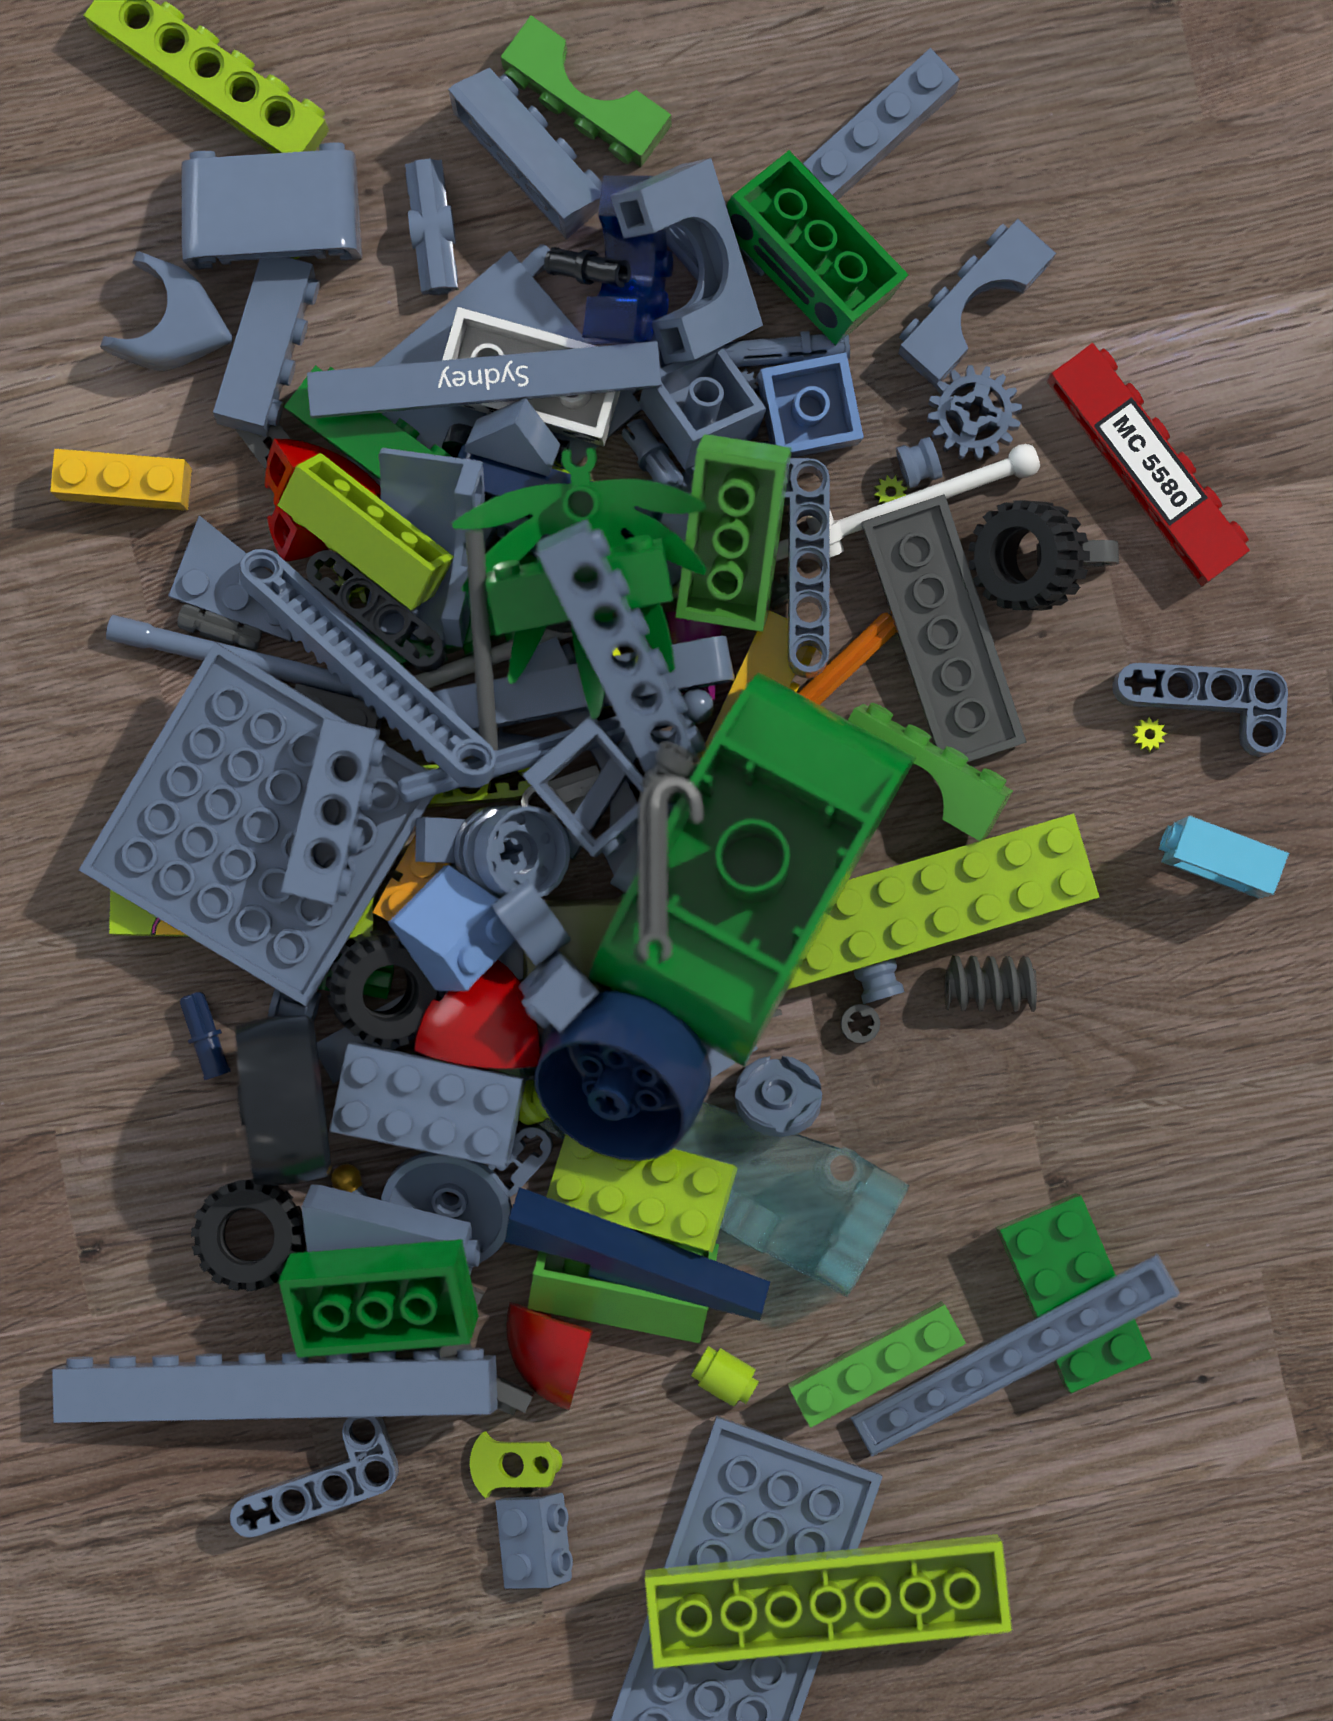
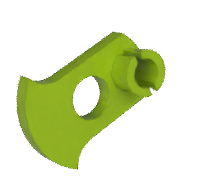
M485 1431L478 1437L472 1448L470 1472L478 1491L483 1497L488 1498L495 1488L551 1486L555 1474L562 1467L563 1459L560 1452L553 1448L549 1441L500 1442L492 1439L487 1431ZM509 1452L518 1454L523 1460V1471L517 1477L508 1475L503 1469V1458ZM541 1457L546 1458L548 1461V1469L543 1467Z

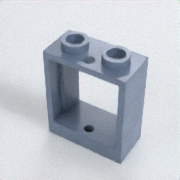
M589 717L525 772L523 776L593 857L603 853L608 858L627 841L623 834L635 823L638 825L639 803L596 840L547 784L597 740L641 792L644 791L645 788L642 786L644 776L592 717Z

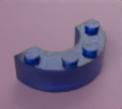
M603 176L598 217L603 230L605 257L629 261L631 277L628 284L624 283L625 287L623 288L602 283L597 297L587 296L582 338L588 344L620 345L649 342L654 335L652 322L666 316L668 313L669 302L668 294L665 291L666 277L672 276L674 262L672 252L667 251L666 227L654 233L624 238L611 199V195L653 176Z

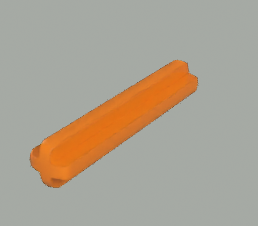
M887 612L882 613L824 668L822 673L814 677L798 693L819 705L823 703L897 632L892 616Z

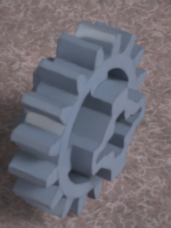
M968 365L964 377H961L955 369L952 370L949 374L951 384L948 385L946 382L939 381L936 389L942 396H930L928 402L930 406L937 409V411L929 413L927 416V422L938 423V427L931 436L933 439L945 437L946 442L942 449L945 452L949 451L953 446L959 448L958 459L963 460L968 451L973 452L976 461H981L985 449L992 456L998 455V442L1009 446L1013 440L1007 430H1018L1021 422L1012 418V415L1020 413L1022 404L1011 403L1010 401L1017 393L1016 388L1005 390L1002 385L1006 376L1002 374L996 380L991 379L990 367L987 366L981 375H975L973 366ZM974 386L973 391L963 397L956 395L951 397L961 388ZM989 391L997 397L1002 409L994 407L988 396ZM972 405L980 407L979 414L982 416H979L977 422L969 420V412L967 411H969ZM947 418L955 420L960 429L959 435L951 429ZM986 429L994 431V429L998 430L986 439L974 441L976 435Z

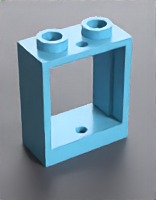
M1192 816L1178 820L1172 826L1168 825L1159 845V850L1165 852L1161 862L1258 899L1274 895L1289 855L1285 851Z

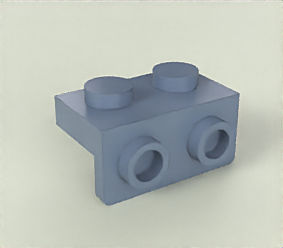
M552 1493L542 1497H510L496 1500L504 1589L550 1588L571 1581L573 1558L569 1551L567 1533L568 1511L565 1507L563 1493Z

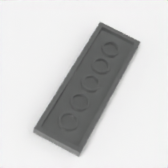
M945 494L862 521L861 525L934 745L943 750L946 746L954 748L969 758L968 762L1027 743Z

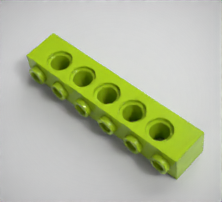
M94 0L84 14L91 29L271 153L315 151L329 132L326 120L323 118L325 112L306 98L300 103L288 94L290 88L272 74H269L267 78L253 70L255 64L248 57L237 50H233L230 54L219 47L220 40L213 33L200 25L196 30L183 22L185 16L166 1L160 6L153 0ZM138 14L150 16L149 22L145 27L141 29L129 27L130 21L134 16ZM173 38L185 40L184 47L179 52L167 53L164 51V47L169 40ZM215 62L220 65L218 73L213 77L204 78L199 75L201 67L206 63ZM249 86L255 89V94L249 101L238 102L234 100V95L239 88ZM283 110L291 114L289 121L283 126L276 127L269 124L271 115L276 111Z

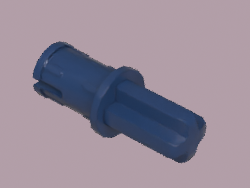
M196 992L184 996L180 999V1005L191 1035L188 1043H193L204 1080L231 1072L218 1036L222 1034L221 1029L216 1030L205 994L203 992Z

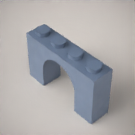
M711 158L680 164L611 195L624 238L654 233L667 226L675 225L687 235L696 252L699 276L692 298L682 308L651 322L664 364L695 360L763 326Z

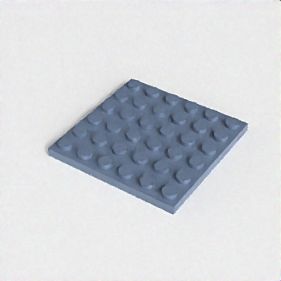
M214 642L79 868V871L307 1007L415 829L416 818L422 817L434 797L432 795L408 803L403 802L398 791L397 782L401 778L428 770L385 744L380 766H371L367 782L374 785V792L369 810L361 809L357 826L364 828L358 853L350 852L346 870L353 871V876L347 897L339 895L338 903L333 905L281 892L324 718L348 721ZM344 755L335 763L334 769L339 779L349 782L357 775L358 766L352 757ZM338 799L329 800L324 807L325 818L332 824H341L347 816L345 804ZM320 842L313 851V857L319 866L328 868L336 860V851L329 843Z

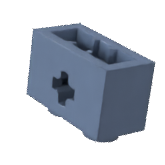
M559 950L540 962L519 985L525 996L521 1003L527 1008L528 1014L542 1027L546 1028L551 1023L560 1032L598 993L588 977Z

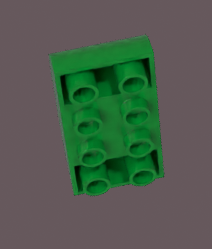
M762 673L756 674L734 703L690 779V782L695 785L701 795L703 804L702 821L698 824L691 822L688 801L683 794L667 820V936L672 945L670 956L663 963L658 964V949L654 944L649 943L647 947L648 959L641 964L635 959L634 946L638 941L637 873L598 949L588 979L590 982L608 992L629 993L647 998L661 1005L683 1020L697 1034L702 1044L745 1067L916 757Z

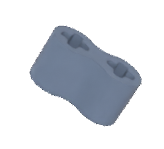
M528 879L491 905L535 966L572 940Z

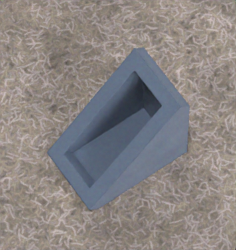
M523 398L476 419L464 451L549 476L559 452L560 443L529 401Z

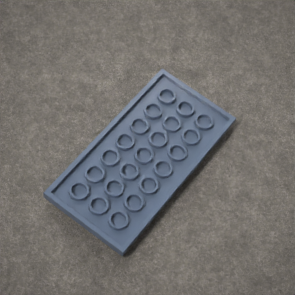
M716 1416L663 1568L856 1549L859 1547L883 1476L880 1473ZM647 1613L610 1721H798L822 1651L654 1668L649 1613Z

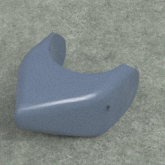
M136 251L133 264L161 280L166 287L167 307L161 322L151 332L133 339H118L104 336L100 347L109 354L136 365L156 371H168L186 365L230 344L233 341V336L206 291L194 276L177 265Z

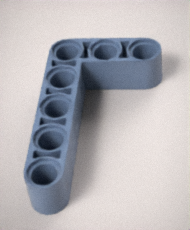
M790 458L784 506H788V662L796 675L803 678H812L822 673L829 656L830 477L828 469L819 460ZM804 473H813L820 479L821 486L815 491H804L797 484V479ZM804 516H813L820 522L821 529L816 534L806 535L798 529L797 521ZM804 559H812L819 564L821 573L815 578H804L798 573L797 564ZM805 602L814 603L820 609L821 616L814 622H804L797 615V607ZM807 645L815 647L820 653L821 660L814 666L801 664L796 656L799 648Z

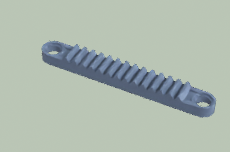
M266 549L252 550L242 558L239 575L240 584L249 595L267 610L269 618L272 621L277 619L284 632L289 630L295 642L300 640L307 653L314 652L319 664L325 662L330 674L333 675L336 672L343 685L348 683L355 696L360 694L367 707L372 705L379 718L384 716L387 719L391 729L395 727L399 729L401 738L404 741L410 739L415 751L421 749L424 752L426 761H434L462 786L470 788L481 787L492 779L496 755L490 744L278 554ZM262 566L269 568L274 574L269 578L259 579L252 576L250 571L255 567ZM467 756H475L480 758L485 763V766L479 770H470L462 765L461 760Z

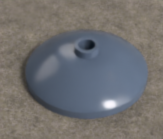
M433 1152L418 1154L401 1163L389 1176L381 1197L382 1201L470 1222L472 1239L479 1240L480 1262L491 1257L503 1245L508 1219L512 1210L510 1196L499 1177L481 1162ZM446 1192H452L458 1196L453 1197L448 1195Z

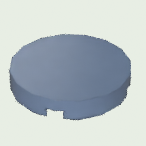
M771 1056L759 1058L746 1066L737 1080L735 1104L739 1116L750 1128L764 1135L785 1137L799 1134L813 1124L820 1114L822 1091L819 1077L807 1064L793 1057L782 1056V1059L770 1060Z

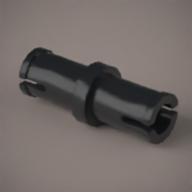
M552 247L551 251H548L545 256L544 265L548 274L576 278L580 284L592 285L598 282L623 288L625 287L624 283L628 284L631 277L629 261L599 256L594 250L584 249L581 252Z

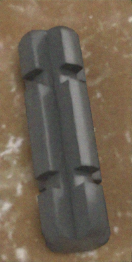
M184 604L180 610L177 619L180 629L192 633L195 630H199V635L231 646L237 643L239 648L256 651L262 638V630L247 624L242 627L239 625L240 622L210 611H206L205 614L201 613V608L189 604Z

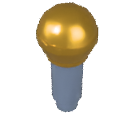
M344 1164L334 1170L331 1181L335 1189L369 1197L361 1186V1175L358 1168L351 1164Z

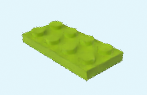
M565 1134L546 1197L632 1230L713 1253L738 1168L731 1164L674 1148L669 1153L655 1159L642 1161L621 1160L599 1154L579 1144Z

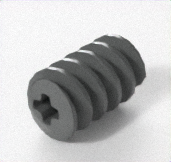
M953 955L950 958L945 974L946 1010H949L953 998H957L961 1011H966L970 999H975L979 1011L984 1010L987 999L993 1000L996 1011H1001L1005 999H1010L1013 1011L1018 1012L1022 999H1027L1031 1012H1035L1037 979L1036 970L1033 969L1030 958L1022 956L1016 969L1010 956H1005L1002 959L999 968L995 957L987 956L981 968L977 957L970 956L965 968H963L960 957Z

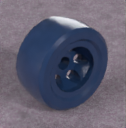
M622 992L597 993L561 1032L554 1027L543 1047L535 1071V1089L540 1103L550 1119L565 1134L579 1144L599 1154L633 1161L655 1159L669 1153L691 1129L698 1117L711 1083L710 1060L707 1050L697 1034L683 1020L661 1005L647 998ZM612 1052L620 1054L623 1058L614 1056ZM641 1069L649 1071L652 1075L643 1073Z

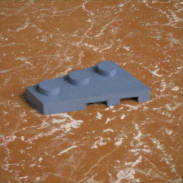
M199 516L169 597L201 608V610L210 611L240 622L239 624H247L259 628L264 633L292 643L293 637L289 630L284 632L277 619L272 621L267 610L241 586L239 578L240 563L247 553ZM262 566L255 567L250 571L252 576L259 579H266L273 575Z

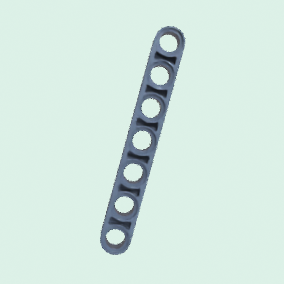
M710 637L672 645L676 669L672 673L663 674L669 688L677 687L680 692L734 681L727 637ZM637 652L614 657L621 661H628L634 658ZM577 664L525 673L514 684L508 682V677L493 680L497 728L589 710ZM476 683L432 692L475 732L479 731ZM639 685L632 691V694L641 700L651 698L656 693L655 689L649 685ZM605 693L602 707L612 706Z

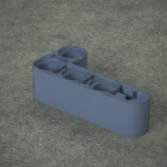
M1132 663L1118 672L1113 680V694L1124 705L1240 713V744L1244 751L1252 756H1266L1279 749L1284 743L1288 688L1284 678L1277 672L1253 669ZM1134 674L1136 675L1137 682L1151 684L1156 680V675H1159L1155 688L1144 687L1136 695L1132 694V687L1125 686L1124 682ZM1177 676L1186 681L1188 693L1185 698H1177L1170 694L1167 686L1170 677ZM1214 679L1225 680L1230 685L1231 696L1228 700L1222 701L1214 697L1211 692V684ZM1257 682H1267L1272 686L1275 695L1271 703H1263L1257 699L1254 690ZM1258 724L1265 725L1272 733V741L1268 747L1259 746L1253 739V728Z
M382 1416L348 1417L344 1422L342 1436L349 1459L250 1492L241 1497L231 1510L230 1521L233 1529L241 1536L248 1538L256 1537L389 1490L397 1479L399 1466ZM364 1418L372 1422L375 1427L374 1438L369 1441H362L356 1438L352 1431V1425L355 1420ZM371 1461H381L386 1464L389 1469L388 1480L377 1483L369 1479L366 1473L367 1464ZM330 1475L341 1476L347 1483V1493L341 1497L331 1496L325 1489V1479ZM291 1489L301 1492L305 1498L304 1509L300 1511L289 1510L283 1502L284 1492ZM268 1496H272L273 1510L264 1513L257 1520V1525L254 1524L252 1519L244 1520L242 1514L248 1509V1504H250L253 1510H259L271 1503Z

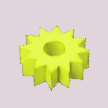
M1150 717L1146 722L1139 720L1140 726H1134L1137 733L1131 735L1137 738L1134 744H1141L1140 750L1144 747L1149 752L1152 750V747L1158 750L1159 743H1165L1162 736L1167 733L1161 731L1165 725L1158 726V719L1152 722ZM1146 730H1151L1154 733L1153 739L1145 737Z

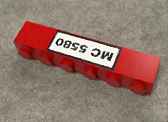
M1091 343L1053 371L1047 383L1200 586L1203 587L1250 551L1246 545L1249 541L1248 537L1237 522L1232 521L1229 523L1219 510L1222 508V503L1216 493L1208 486L1203 489L1193 474L1196 473V469L1187 455L1183 452L1177 454L1167 440L1170 438V434L1158 418L1154 417L1151 419L1141 407L1144 404L1141 394L1131 383L1126 385L1115 372L1118 370V366L1110 353L1104 348L1099 351L1095 344Z

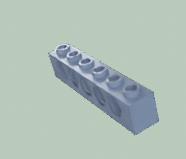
M586 519L538 541L537 554L645 772L654 768L657 762L655 754L662 742L679 745L692 752L701 760V752L706 750L704 740L697 726L694 725L689 728L682 713L687 711L685 701L677 687L670 689L663 674L669 672L660 650L658 648L651 650L644 635L649 633L647 623L639 608L632 611L625 598V595L630 594L629 587L621 570L612 571L605 557L611 554L602 531L600 529L593 531ZM581 566H590L598 572V576L595 580L585 583L577 580L573 573ZM610 606L617 611L618 615L612 621L602 622L594 617L593 612L598 607ZM622 645L631 646L637 652L636 656L628 661L618 660L612 653L617 647ZM639 685H649L655 689L656 693L649 699L641 700L636 698L632 691ZM658 724H668L675 729L674 733L667 738H658L651 733L652 728Z

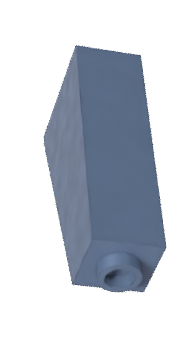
M311 1185L303 1202L302 1215L307 1252L462 1239L469 1273L471 1274L473 1266H479L480 1243L479 1240L472 1239L470 1222L323 1185Z

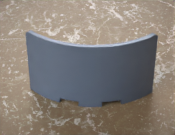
M382 448L378 456L381 500L454 556L434 597L413 610H410L405 605L403 606L432 628L446 645L463 647L471 617L469 592H463L461 589L468 577L465 531L475 529H454L452 523L466 512L484 503L483 462ZM370 591V593H369V598H368L367 605L369 604V602H370V600H371V596H372L371 591ZM398 613L387 615L382 621V632L387 635L397 634L404 626V618ZM362 626L364 632L371 633ZM414 634L411 635L410 639L418 640Z

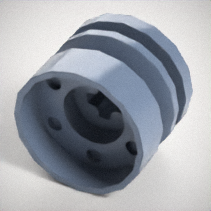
M493 805L479 809L464 820L455 838L454 859L457 871L496 898H502L527 879L541 897L545 896L560 884L569 864L570 847L567 833L558 819L542 808Z

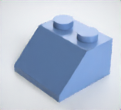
M444 866L388 922L436 991H467L516 940L491 906L499 899L451 866Z

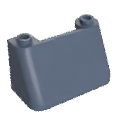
M323 143L319 145V151L216 157L214 151H195L189 153V160L182 161L183 262L191 270L213 269L212 263H216V257L223 265L231 264V261L316 256L317 259L326 258V250H328L330 256L340 255V260L362 259L356 156L353 151L345 150L344 143Z

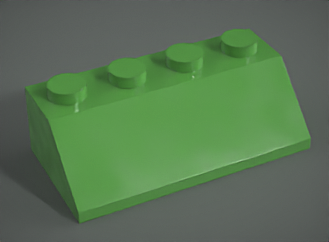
M646 1234L714 1261L717 1259L719 1244L715 1243L713 1253ZM541 1251L538 1252L527 1309L700 1343L708 1307L588 1276L590 1264Z

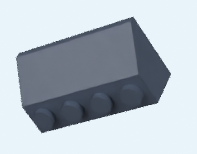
M488 68L455 83L448 89L453 113L566 240L605 207V197L602 193L605 190V186L590 169L584 173L573 161L577 158L573 149L561 137L556 141L545 130L548 126L545 118L534 106L526 109L517 98L520 94L519 90L505 74L498 77L491 68Z

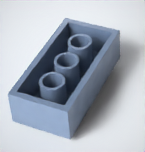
M357 1042L348 1043L330 1131L506 1167L510 1163L527 1077L451 1063Z

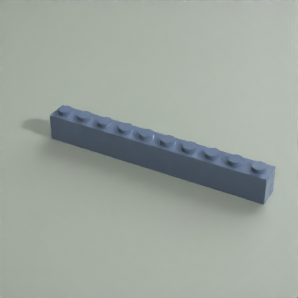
M483 1348L457 1349V1356L441 1357L439 1349L413 1350V1357H396V1350L369 1352V1358H352V1353L326 1355V1359L297 1358L296 1352L282 1353V1360H265V1353L239 1354V1361H222V1354L195 1355L196 1362H179V1355L152 1356V1363H136V1356L125 1355L109 1357V1364H93V1357L81 1356L66 1358V1365L52 1369L54 1423L491 1414L498 1409L496 1355L484 1356Z

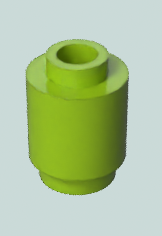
M710 1346L706 1348L691 1374V1377L699 1381V1387L732 1407L736 1405L738 1400L746 1404L759 1383L758 1380L752 1377L755 1373V1368L722 1348L716 1351Z

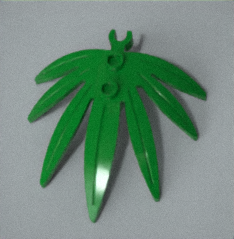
M594 447L587 448V462L584 466H577L573 463L571 449L563 451L562 464L566 471L571 474V483L535 485L502 494L471 509L452 523L454 529H482L510 523L528 514H532V518L509 532L485 554L486 575L487 572L494 571L493 567L497 564L507 561H519L538 543L544 534L551 536L586 519L593 531L597 529L602 531L609 548L626 545V539L621 533L622 528H626L634 536L651 535L652 540L662 538L667 560L700 575L707 573V567L680 536L658 520L635 509V506L660 513L687 514L704 511L706 509L705 502L681 489L655 481L609 479L592 482L591 471L597 463V453ZM468 577L461 587L463 592H469ZM661 603L637 607L641 611L649 629V633L644 636L652 649L658 648L669 673L674 672L676 665L673 646ZM613 612L594 617L599 621L609 622L613 620ZM571 623L576 662L583 692L591 717L597 719L600 716L606 692ZM547 625L515 631L509 663V683L514 684L522 675L534 655Z

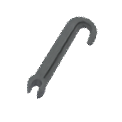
M672 774L659 776L651 781L642 792L638 806V941L634 946V956L639 964L648 959L647 947L649 943L654 944L658 949V964L667 960L672 950L671 941L667 936V798L669 794L680 792L685 795L692 823L698 824L703 819L702 799L695 785L684 777Z

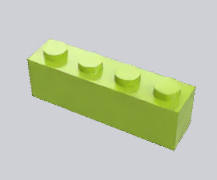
M322 453L296 466L278 504L297 524L307 528L321 539L330 550L339 553L358 568L362 574L372 579L390 593L396 601L405 605L410 610L435 596L454 558L448 551Z

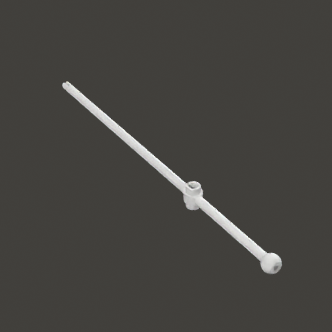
M1028 444L1018 445L1011 450L1007 459L840 520H834L830 511L829 558L844 551L841 542L844 536L863 530L862 521L945 494L947 499L1013 474L1019 478L1033 476L1040 468L1035 448ZM807 516L806 521L809 529L803 534H816L821 529L820 522L813 516ZM788 539L779 542L776 561L788 557ZM680 582L672 588L673 599L679 595ZM546 628L539 644L554 637H557L558 641L571 637L572 633H559ZM513 641L491 647L492 665L510 659ZM474 654L442 665L437 670L423 672L414 677L429 689L475 672Z

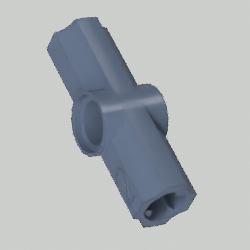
M433 159L415 160L412 163L405 164V175L411 210L408 211L412 248L416 249L422 295L433 296L449 294L458 290V276L453 251V244H456L451 205L448 206L443 163L442 160Z

